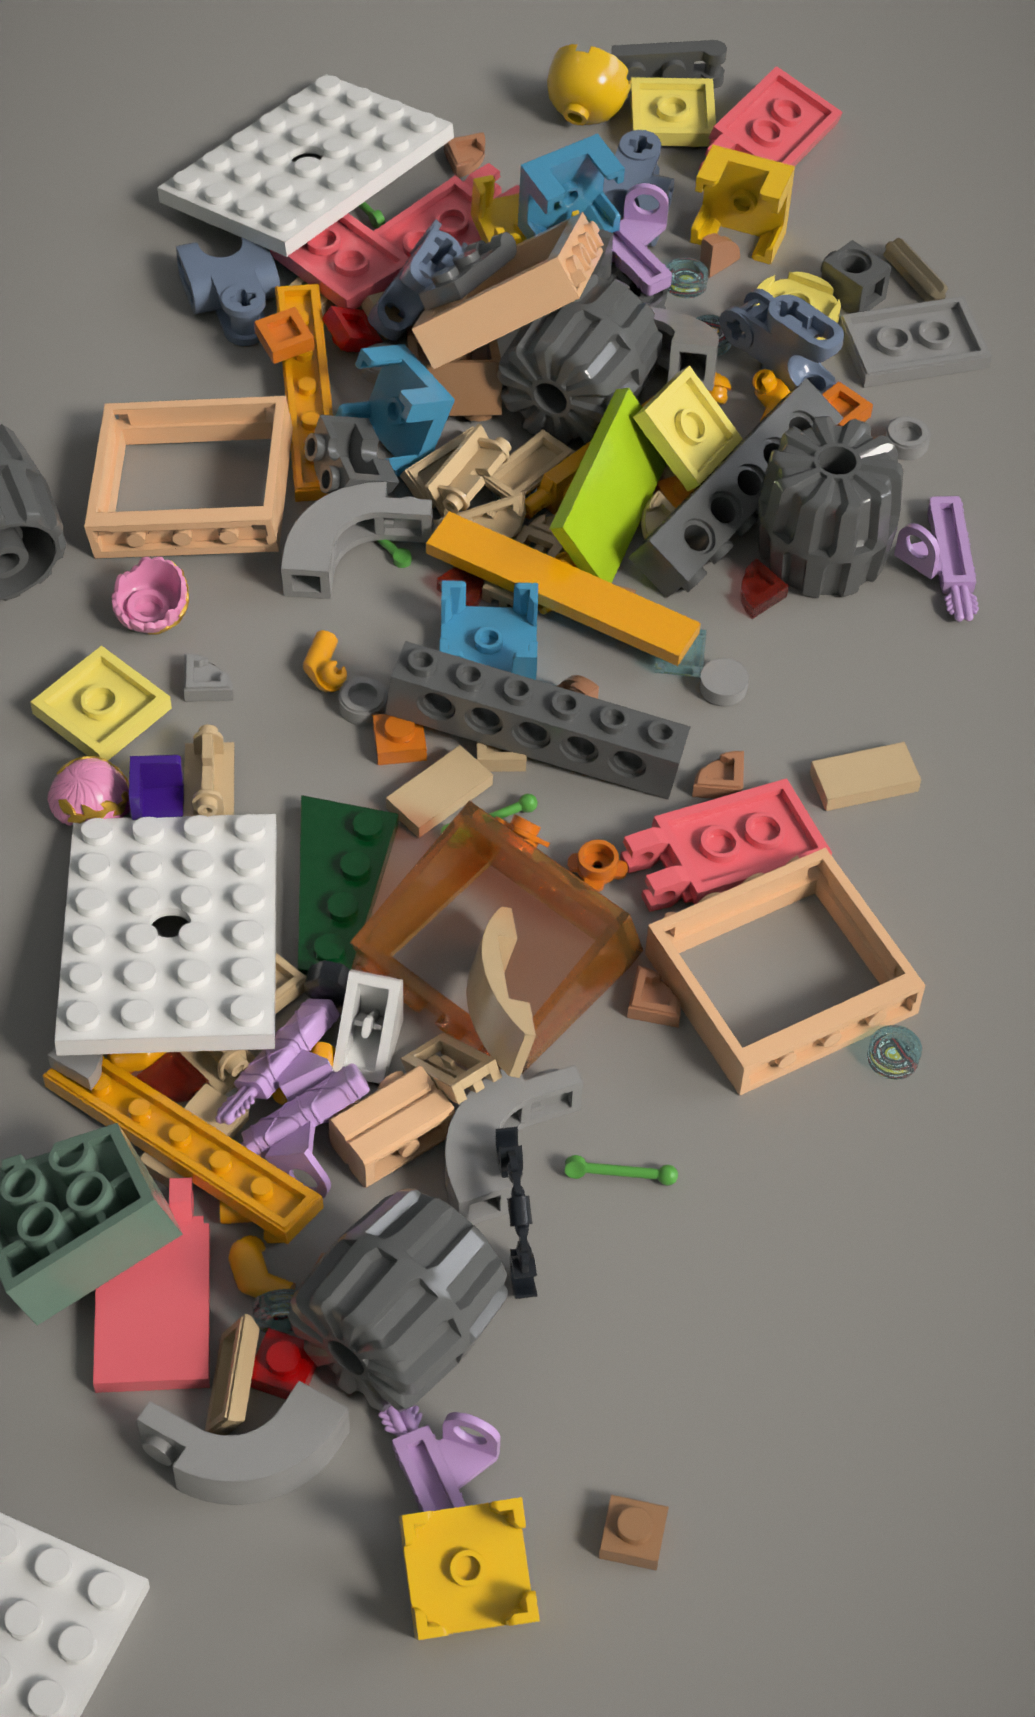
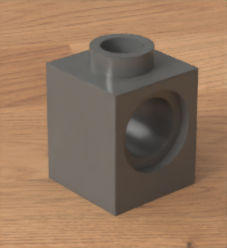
M851 240L839 250L830 252L823 260L820 271L822 273L821 278L834 288L833 296L837 301L840 300L841 308L851 314L870 311L886 299L892 266Z

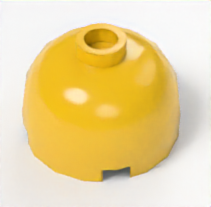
M569 44L559 48L553 57L547 76L548 95L554 107L568 122L574 125H593L611 119L622 107L632 85V80L628 81L626 78L629 71L626 65L614 55L597 47L590 46L588 53L576 51L578 44Z

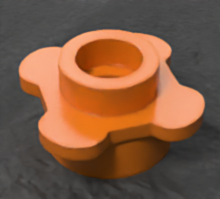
M516 814L513 815L510 822L497 816L494 820L503 825L496 839L533 857L539 844L547 848L550 845L549 842L537 836L541 829L540 826Z
M605 840L586 842L578 853H573L569 856L567 863L568 869L571 872L578 873L584 880V888L590 892L602 891L605 884L614 879H624L628 872V865L625 861L619 860V854L615 846ZM599 865L602 866V868L598 869L594 868L593 866Z

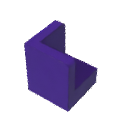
M130 756L129 802L132 820H138L142 817H183L184 778L181 756Z

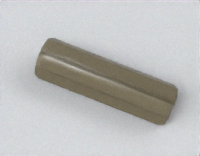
M896 238L893 242L889 241L885 245L884 257L926 302L946 298L947 285L903 238Z

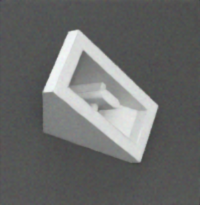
M353 969L349 971L333 1062V1070L335 1072L341 1070V1067H346L353 1063L361 1071L366 1081L380 1084L387 1077L404 1020L403 980Z

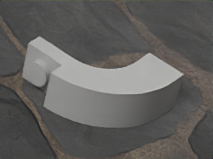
M651 307L655 313L654 322L658 332L662 333L663 341L662 352L656 361L658 365L669 371L668 382L679 371L690 365L706 389L712 391L715 381L719 342L717 332L708 324L694 317L667 309Z
M369 482L341 488L322 497L298 518L288 534L281 565L284 596L331 599L334 573L338 562L349 550L362 543L376 540L426 543L433 532L432 500L417 499L415 497H388L387 482Z
M576 1065L560 1070L556 1068L546 1069L528 1080H524L522 1073L520 1078L510 1077L501 1069L502 1078L495 1082L485 1078L482 1080L485 1088L478 1093L470 1091L466 1096L467 1100L463 1101L457 1108L450 1122L446 1138L445 1188L449 1205L473 1225L509 1214L507 1198H511V1185L508 1178L501 1177L495 1145V1129L518 1126L519 1131L530 1125L581 1110L583 1081Z
M298 1381L280 1410L271 1420L258 1429L240 1435L226 1436L206 1432L151 1401L148 1402L137 1418L144 1451L163 1465L170 1466L175 1462L173 1471L178 1491L203 1501L227 1505L264 1502L294 1491L316 1476L330 1462L350 1433L349 1408L301 1381Z

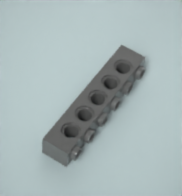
M806 378L758 423L701 485L697 486L628 558L666 598L681 587L686 592H689L707 575L703 565L708 560L713 564L717 563L734 546L729 538L735 532L741 537L758 521V514L755 511L758 509L771 451L779 449L783 433L792 426L801 431L810 429L813 426L815 417L830 416L834 423L838 425L843 419L842 415Z
M405 641L391 675L385 714L509 752L523 754L529 758L668 800L691 727Z

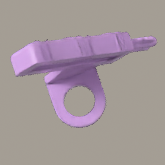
M641 183L632 186L626 194L624 218L620 220V229L613 232L612 263L614 262L616 267L626 274L637 285V288L641 289L643 294L652 296L671 286V271L646 246L666 230L669 199L660 187L649 183ZM643 194L651 195L657 199L659 206L654 210H644L636 205L634 199Z
M934 496L930 498L927 512L932 534L919 524H907L898 533L894 555L929 579L939 575L942 593L948 594L944 598L947 601L945 603L947 606L946 611L950 615L954 614L955 620L958 622L963 621V619L969 622L973 620V614H977L979 607L977 606V597L972 594L976 585V573L972 561L971 544L969 543L970 538L968 537L969 533L965 523L963 503L958 496ZM910 535L919 537L922 542L911 544Z
M310 998L300 1005V1008L295 1011V1014L276 1032L275 1049H263L248 1064V1067L239 1074V1077L234 1082L238 1092L228 1097L227 1101L218 1108L216 1115L217 1123L232 1124L241 1114L244 1115L246 1113L245 1109H250V1104L255 1103L254 1098L268 1099L279 1087L287 1100L292 1101L297 1095L300 1096L305 1090L316 1086L335 1072L328 1059L309 1052L340 1016L332 1000ZM332 1116L323 1121V1123L321 1124L328 1123L329 1119L332 1118Z
M353 1063L346 1067H341L342 1069L338 1072L332 1073L327 1079L316 1086L308 1088L303 1094L297 1095L294 1100L286 1102L281 1108L267 1117L261 1118L256 1124L250 1125L248 1129L241 1133L244 1140L240 1143L241 1145L263 1159L266 1158L268 1162L296 1180L298 1179L293 1174L292 1169H299L308 1173L316 1181L317 1187H307L320 1194L323 1199L331 1189V1182L324 1169L312 1154L315 1126L323 1123V1121L348 1105L353 1104L356 1100L361 1099L370 1091L365 1077Z
M391 1405L384 1412L380 1411L378 1416L383 1418L381 1423L386 1425L385 1431L397 1435V1438L392 1439V1448L395 1452L396 1460L399 1461V1467L403 1470L415 1496V1502L418 1503L419 1511H437L466 1506L462 1492L460 1493L459 1489L497 1461L500 1454L499 1432L492 1425L476 1416L452 1412L446 1415L443 1422V1438L436 1440V1436L432 1433L429 1425L421 1428L418 1427L422 1418V1413H418V1406L414 1405L399 1412ZM459 1426L471 1428L482 1434L484 1437H479L467 1433Z

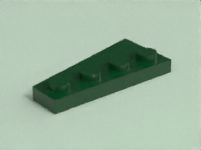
M301 795L298 970L305 976H307L311 965L324 960L341 963L350 970H355L398 830L399 814Z

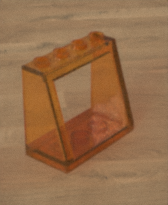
M469 800L350 943L360 957L356 965L363 972L403 980V1002L417 1013H420L425 1007L438 1017L435 1025L442 1032L460 1041L465 1037L478 1047L477 1050L491 1056L479 1039L470 1014L393 958V956L490 865L594 939L595 942L532 1017L536 1037L522 1070L523 1074L632 966L644 950L629 913Z

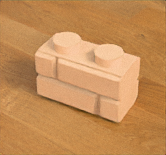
M417 1066L406 1074L402 1071H396L382 1080L377 1091L362 1100H356L353 1104L348 1105L329 1119L330 1142L344 1163L349 1165L351 1172L361 1185L367 1188L446 1140L450 1122L456 1111L444 1093L436 1088L435 1082L422 1066Z

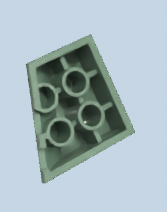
M118 1123L56 1142L50 1152L25 1160L19 1154L2 1160V1168H0V1280L6 1293L37 1326L183 1235L164 1195Z

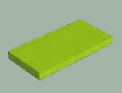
M630 388L615 390L549 528L578 569L612 583L640 523L644 507L652 497L667 464L633 418L642 409V406Z

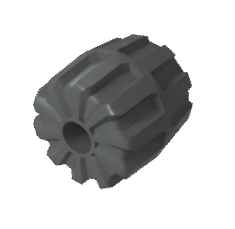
M592 274L579 299L519 329L500 359L497 378L501 384H504L501 391V399L506 409L511 412H521L523 415L522 427L533 436L543 429L566 446H569L577 438H581L587 444L592 440L616 389L630 388L636 399L640 396L657 366L656 360L662 352L663 341L662 333L658 332L654 322V311L647 302L644 303L629 290L630 286L617 279L609 281L598 278L596 274Z
M830 416L815 417L813 426L810 429L801 431L792 426L783 433L779 449L771 451L758 505L759 554L762 560H767L770 563V574L781 585L788 584L802 591L804 596L819 598L820 595H840L841 597L856 594L860 585L866 581L874 582L883 571L897 532L904 473L902 465L898 463V451L888 437L880 435L873 438L869 424L857 419L849 420L844 426H838Z
M1 424L0 600L7 601L21 596V593L37 584H41L52 574V568L56 562L63 558L66 540L63 534L61 518L45 478L14 431Z
M402 1189L394 1195L392 1194L382 1199L331 1245L294 1292L290 1302L288 1318L294 1333L304 1339L303 1349L316 1366H328L335 1373V1384L348 1394L357 1390L363 1393L370 1406L374 1409L384 1412L392 1405L396 1410L402 1412L414 1406L467 1355L506 1300L508 1290L504 1282L507 1273L502 1261L492 1249L487 1238L451 1205L438 1197L433 1198L416 1189Z

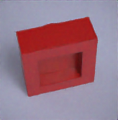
M330 306L322 317L323 322L332 334L333 342L343 351L360 352L361 348H368L371 345L383 342L377 331L369 323L368 317L363 310Z
M268 1328L255 1357L250 1387L286 1400L298 1381L309 1386L317 1366L303 1349L304 1340Z

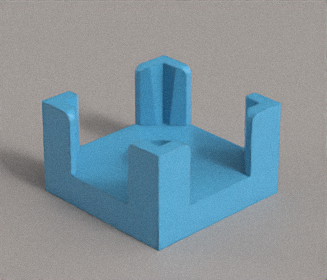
M598 133L521 164L518 227L527 239L571 218L572 211L579 210L580 213L583 212L588 222L594 221L599 229L611 233L620 229V214L604 194L603 185L604 178L607 180L614 179L617 184L623 183L625 168Z
M404 344L361 348L355 366L358 369L381 367L369 401L342 404L339 406L336 416L369 418L378 439L393 454L394 457L387 458V460H389L396 476L400 477L404 470L434 452L455 399Z
M442 580L439 651L536 680L538 583H515L513 607L466 606V583L464 581Z

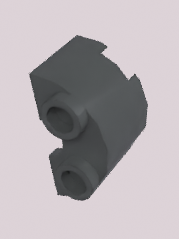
M319 416L315 433H310L306 438L305 455L308 461H314V468L323 493L330 494L341 488L369 482H387V494H390L398 485L399 481L389 460L378 459L377 446L379 439L369 418Z

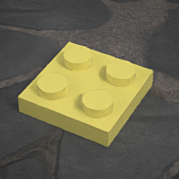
M631 77L632 131L647 130L659 137L661 146H710L709 136L716 125L713 79Z
M690 365L679 371L633 417L687 491L701 485L743 440Z
M102 645L30 701L32 714L87 756H96L106 760H110L172 709L171 698L168 694Z

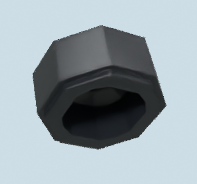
M326 960L311 965L304 982L305 994L311 999H330L336 1008L343 1007L350 969L341 963Z

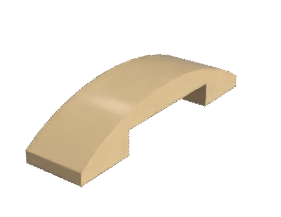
M502 906L491 917L483 933L469 971L466 997L471 1021L482 1044L508 1076L520 1078L536 1034L530 1002L509 999L504 973L516 944L517 934L512 908Z

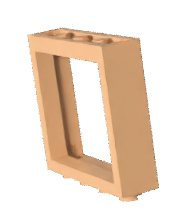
M581 212L517 244L516 256L462 299L424 310L413 326L412 331L432 368L436 369L579 299L603 253L601 246L604 244L598 234L600 229L594 221L588 223L584 213Z
M286 396L104 404L84 525L94 559L279 552L293 432ZM271 439L264 506L116 512L126 445Z
M826 847L803 858H799L797 855L788 861L786 865L766 874L756 873L748 877L741 885L725 892L710 893L697 904L677 913L667 912L663 919L648 925L645 955L657 973L662 976L663 982L669 986L675 996L677 995L681 1009L739 1096L918 1014L926 985ZM816 894L880 985L742 1048L679 953Z

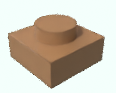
M611 1495L599 1559L657 1571L669 1507Z

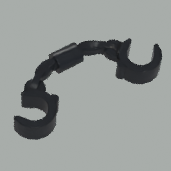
M518 1126L495 1129L498 1167L501 1177L509 1178L513 1185L511 1198H507L510 1227H515V1232L519 1237L516 1249H510L509 1256L513 1295L515 1299L537 1297L534 1277L537 1276L536 1264L532 1249L527 1240L529 1224H533L530 1196H525V1191L521 1186L523 1152L522 1145L518 1146Z

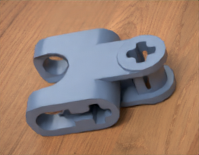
M647 130L629 131L620 139L615 156L625 168L624 182L617 184L614 179L607 180L604 178L603 192L622 218H624V204L628 190L632 186L641 183H649L660 187L669 199L668 212L671 206L674 178L659 175L660 168L657 162L661 153V141L658 136ZM643 194L634 199L636 205L644 210H654L659 206L657 199L651 195ZM660 235L646 246L655 247Z
M435 219L410 252L411 256L369 313L368 321L379 334L392 341L398 340L406 332L424 308L419 293L433 283L431 276L446 267L454 265L452 260L465 253L468 246L465 242L460 246L453 236L447 232L440 231L442 223ZM385 306H388L390 309L393 306L400 310L398 315L403 318L402 321L395 322L390 320L385 312Z
M242 237L240 250L228 257L209 256L201 250L197 242L176 246L179 277L193 313L200 314L216 311L224 336L235 345L250 346L259 343L260 341L255 334L254 321L265 317L263 313L266 306L265 300L274 299L275 287L280 286L279 275L270 250Z
M754 289L745 296L743 306L740 308L731 306L721 313L719 318L720 327L726 339L733 346L742 349L761 362L760 370L769 369L773 371L775 376L780 378L790 391L806 378L816 389L820 390L821 394L836 384L835 377L820 362L826 361L842 349L844 339L843 328L803 299L794 295H780L774 298L763 289ZM822 337L828 340H818L816 338Z

